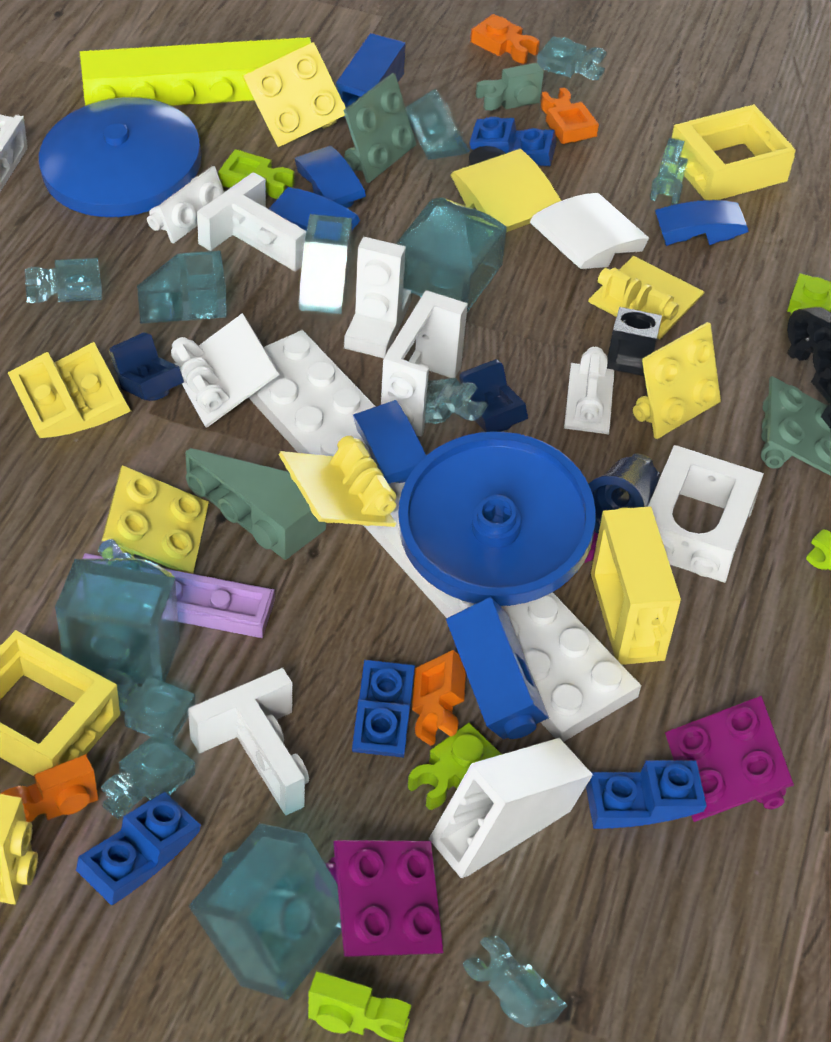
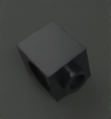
M619 307L607 357V369L645 376L642 358L655 352L662 315Z

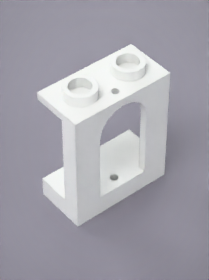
M427 290L383 358L381 405L396 400L407 416L416 435L420 437L424 433L429 371L455 379L461 369L468 304ZM416 340V348L409 361L404 360Z
M674 445L648 507L651 506L669 564L725 583L747 519L751 516L764 473ZM681 494L724 508L716 528L707 533L699 534L681 528L675 522L672 515L679 495Z

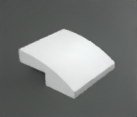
M599 193L578 195L557 202L533 215L530 221L536 229L580 269L609 267L615 253L642 252L649 239L647 235Z

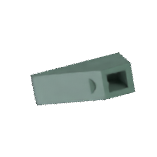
M192 448L185 452L186 481L190 489L197 496L205 497L217 506L230 522H237L250 532L260 546L265 549H271L284 560L288 559L326 530V522H319L313 515L309 504L296 483L291 479L289 472Z

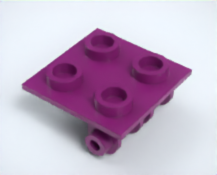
M762 696L665 732L674 761H697L707 806L704 812L691 815L694 822L753 800L763 803L766 809H776L784 804L783 796L786 794V788L794 785Z
M333 841L335 857H332L328 863H323L320 866L319 880L323 886H328L331 891L338 892L344 957L444 953L431 841Z

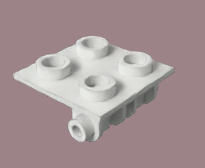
M243 313L199 346L194 341L188 340L185 337L176 339L172 344L171 356L176 362L174 364L180 368L184 380L182 385L206 428L280 375Z

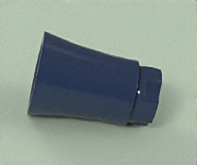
M637 453L633 454L632 457L622 458L605 474L588 483L595 502L596 521L594 531L596 533H599L604 510H615L624 507H648L660 479V472L654 467L651 458Z

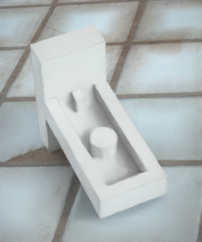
M254 172L197 211L198 244L210 251L234 235L295 272L306 264L307 231L266 208L265 178Z
M363 236L358 246L356 310L345 334L344 349L384 358L390 349L411 303L412 290L403 288L405 246Z
M283 668L188 708L190 739L199 754L237 737L285 816L304 807L305 784L309 782L308 772L300 756L296 753L290 755L283 744L282 730L277 722V719L292 713V681Z

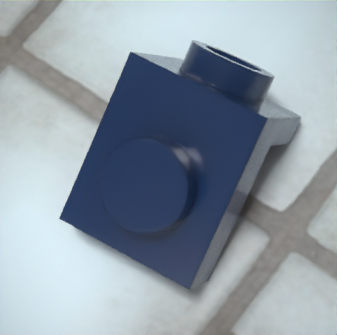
M146 332L114 345L109 349L121 389L143 400L153 401L161 399L170 393L171 388L184 383L179 366L158 357L152 335Z
M498 359L460 373L459 379L466 411L485 432L505 431L514 424L528 419L526 404L507 385L504 366Z

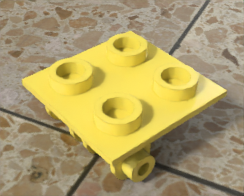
M314 42L243 76L278 148L316 129L330 127L337 122V119L345 116L343 110L346 107Z
M633 256L620 269L615 267L611 270L604 268L601 271L598 283L603 286L589 298L588 302L616 317L619 307L662 315L658 339H661L704 295V291Z
M707 322L642 358L648 397L642 396L637 399L636 405L633 407V414L640 422L647 421L652 423L654 438L662 437L721 402L711 323Z
M353 436L343 437L337 444L338 450L334 456L280 451L278 454L289 471L291 479L300 489L310 506L311 512L319 522L395 527L397 524L390 514L396 508V493L385 480L381 470L377 468L376 462L369 458L370 455L360 439H354Z
M122 465L102 541L107 542L104 552L108 558L124 561L131 560L136 554L173 570L193 574L209 501Z

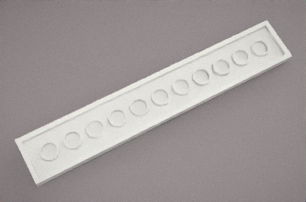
M303 330L265 346V351L280 375L248 398L298 453L334 456L338 450V442L345 436H353L354 439H360L363 442L365 449L370 455L369 458H371L369 448L356 429L353 414L376 406ZM393 482L389 486L396 493V508L390 514L397 523L395 527L363 526L446 618L475 605L438 590L424 579L411 564L402 546L399 533V501L405 482ZM553 592L527 603L501 606L509 616L549 718L541 723L555 739L560 738L563 742L639 696L641 684Z

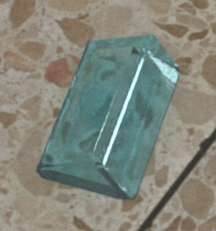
M436 88L405 107L410 124L428 160L463 155L470 152L450 109Z

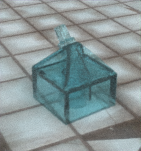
M443 197L431 199L396 243L406 247L403 288L412 290L411 293L421 297L427 290L468 303V312L502 266L507 227L484 212Z
M106 540L98 548V552L103 559L74 560L56 603L55 609L62 655L102 677L163 688L180 641L175 577L157 564L145 559L134 558L130 553H124L115 540Z
M261 823L235 852H229L223 856L222 868L189 905V908L240 986L285 1000L291 997L342 932L337 883L308 834Z

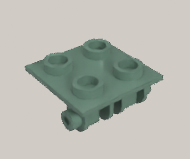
M391 73L343 110L355 148L351 147L345 151L344 159L352 170L363 171L366 183H370L416 146L395 73Z
M773 376L769 378V395L763 401L762 407L765 412V418L762 421V440L765 442L761 450L762 460L768 467L776 469L783 466L784 462L791 456H794L831 476V429L821 418L828 405Z

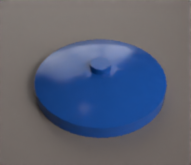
M122 97L86 105L73 111L56 123L47 133L41 144L39 166L45 187L62 205L86 215L123 217L150 211L153 207L160 205L190 183L199 171L202 155L197 129L183 112L169 104L153 99Z
M481 432L462 436L439 446L416 465L407 478L401 492L398 511L399 533L402 546L411 564L424 579L438 590L473 604L492 597L500 606H510L542 598L559 589L578 572L585 562L593 542L596 509L593 494L586 478L579 468L562 452L543 441L517 433Z

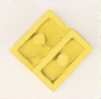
M521 149L453 171L451 174L468 210L476 207L491 238L531 224L530 221L533 215L561 201L542 170Z
M94 342L56 362L46 352L8 372L39 438L72 434L104 424L131 411Z

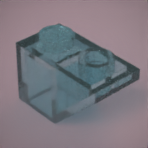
M309 215L304 242L299 296L300 310L342 313L351 258L352 218Z
M221 251L176 254L137 285L140 324L227 317L226 284Z

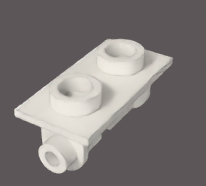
M215 166L194 177L190 183L167 200L153 207L149 212L150 216L147 217L148 225L155 231L159 229L166 230L171 243L177 242L198 226L197 211L224 193Z
M590 347L583 353L580 364L571 363L564 429L609 434L614 370L607 369L608 358L599 347Z

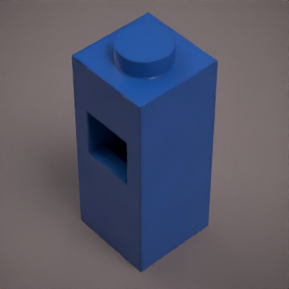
M372 33L369 34L336 82V89L346 108L391 73H395L397 81H400L404 74L405 42Z
M489 597L446 618L486 726L503 740L506 738L518 739L532 733L537 727L536 724L548 719L549 716L507 612L492 597Z

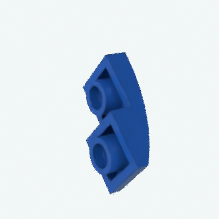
M488 117L476 119L470 139V147L474 150L482 146H492L503 150L505 153L521 149L537 166H551L556 146L555 129L540 130L531 128L517 131L514 118Z
M331 145L294 158L298 173L312 184L313 193L328 198L346 208L352 206L355 200L366 197L365 190L352 168Z
M287 187L269 208L270 211L307 231V243L338 248L360 222L358 215L348 208L318 194L292 187Z
M703 200L675 204L655 210L666 246L687 241L703 233L706 234L708 243L711 245L749 232L738 202Z
M394 400L353 414L356 429L369 448L371 458L376 462L377 468L381 470L387 483L406 482L412 470L426 454L399 403Z
M364 660L352 752L404 758L415 665Z
M646 760L641 772H591L593 776L586 786L593 829L634 827L671 821L704 812L707 806L697 761Z
M163 792L123 816L121 831L79 855L76 871L112 906L136 890L168 864L200 832L201 825L166 792Z

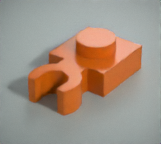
M492 14L471 29L470 42L499 57L507 52L511 54L514 61L521 64L527 62L528 52L536 56L539 49V40L537 38L522 35L523 28L495 14Z
M564 87L560 88L558 99L550 97L546 91L542 92L540 107L547 114L546 123L551 130L555 129V135L562 144L597 137L599 123L582 101L577 103L570 102L571 93Z
M454 650L415 668L412 710L420 715L416 721L415 734L430 746L435 744L438 728L450 737L454 736L458 729V718L453 714V706L464 702L466 671L460 655Z
M86 754L34 774L36 783L28 787L15 786L0 793L22 798L27 822H32L38 815L43 813L47 821L60 815H71L98 800L94 770Z

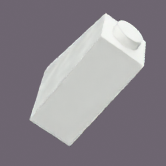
M560 738L472 763L429 840L460 878L467 877L569 813L593 774Z

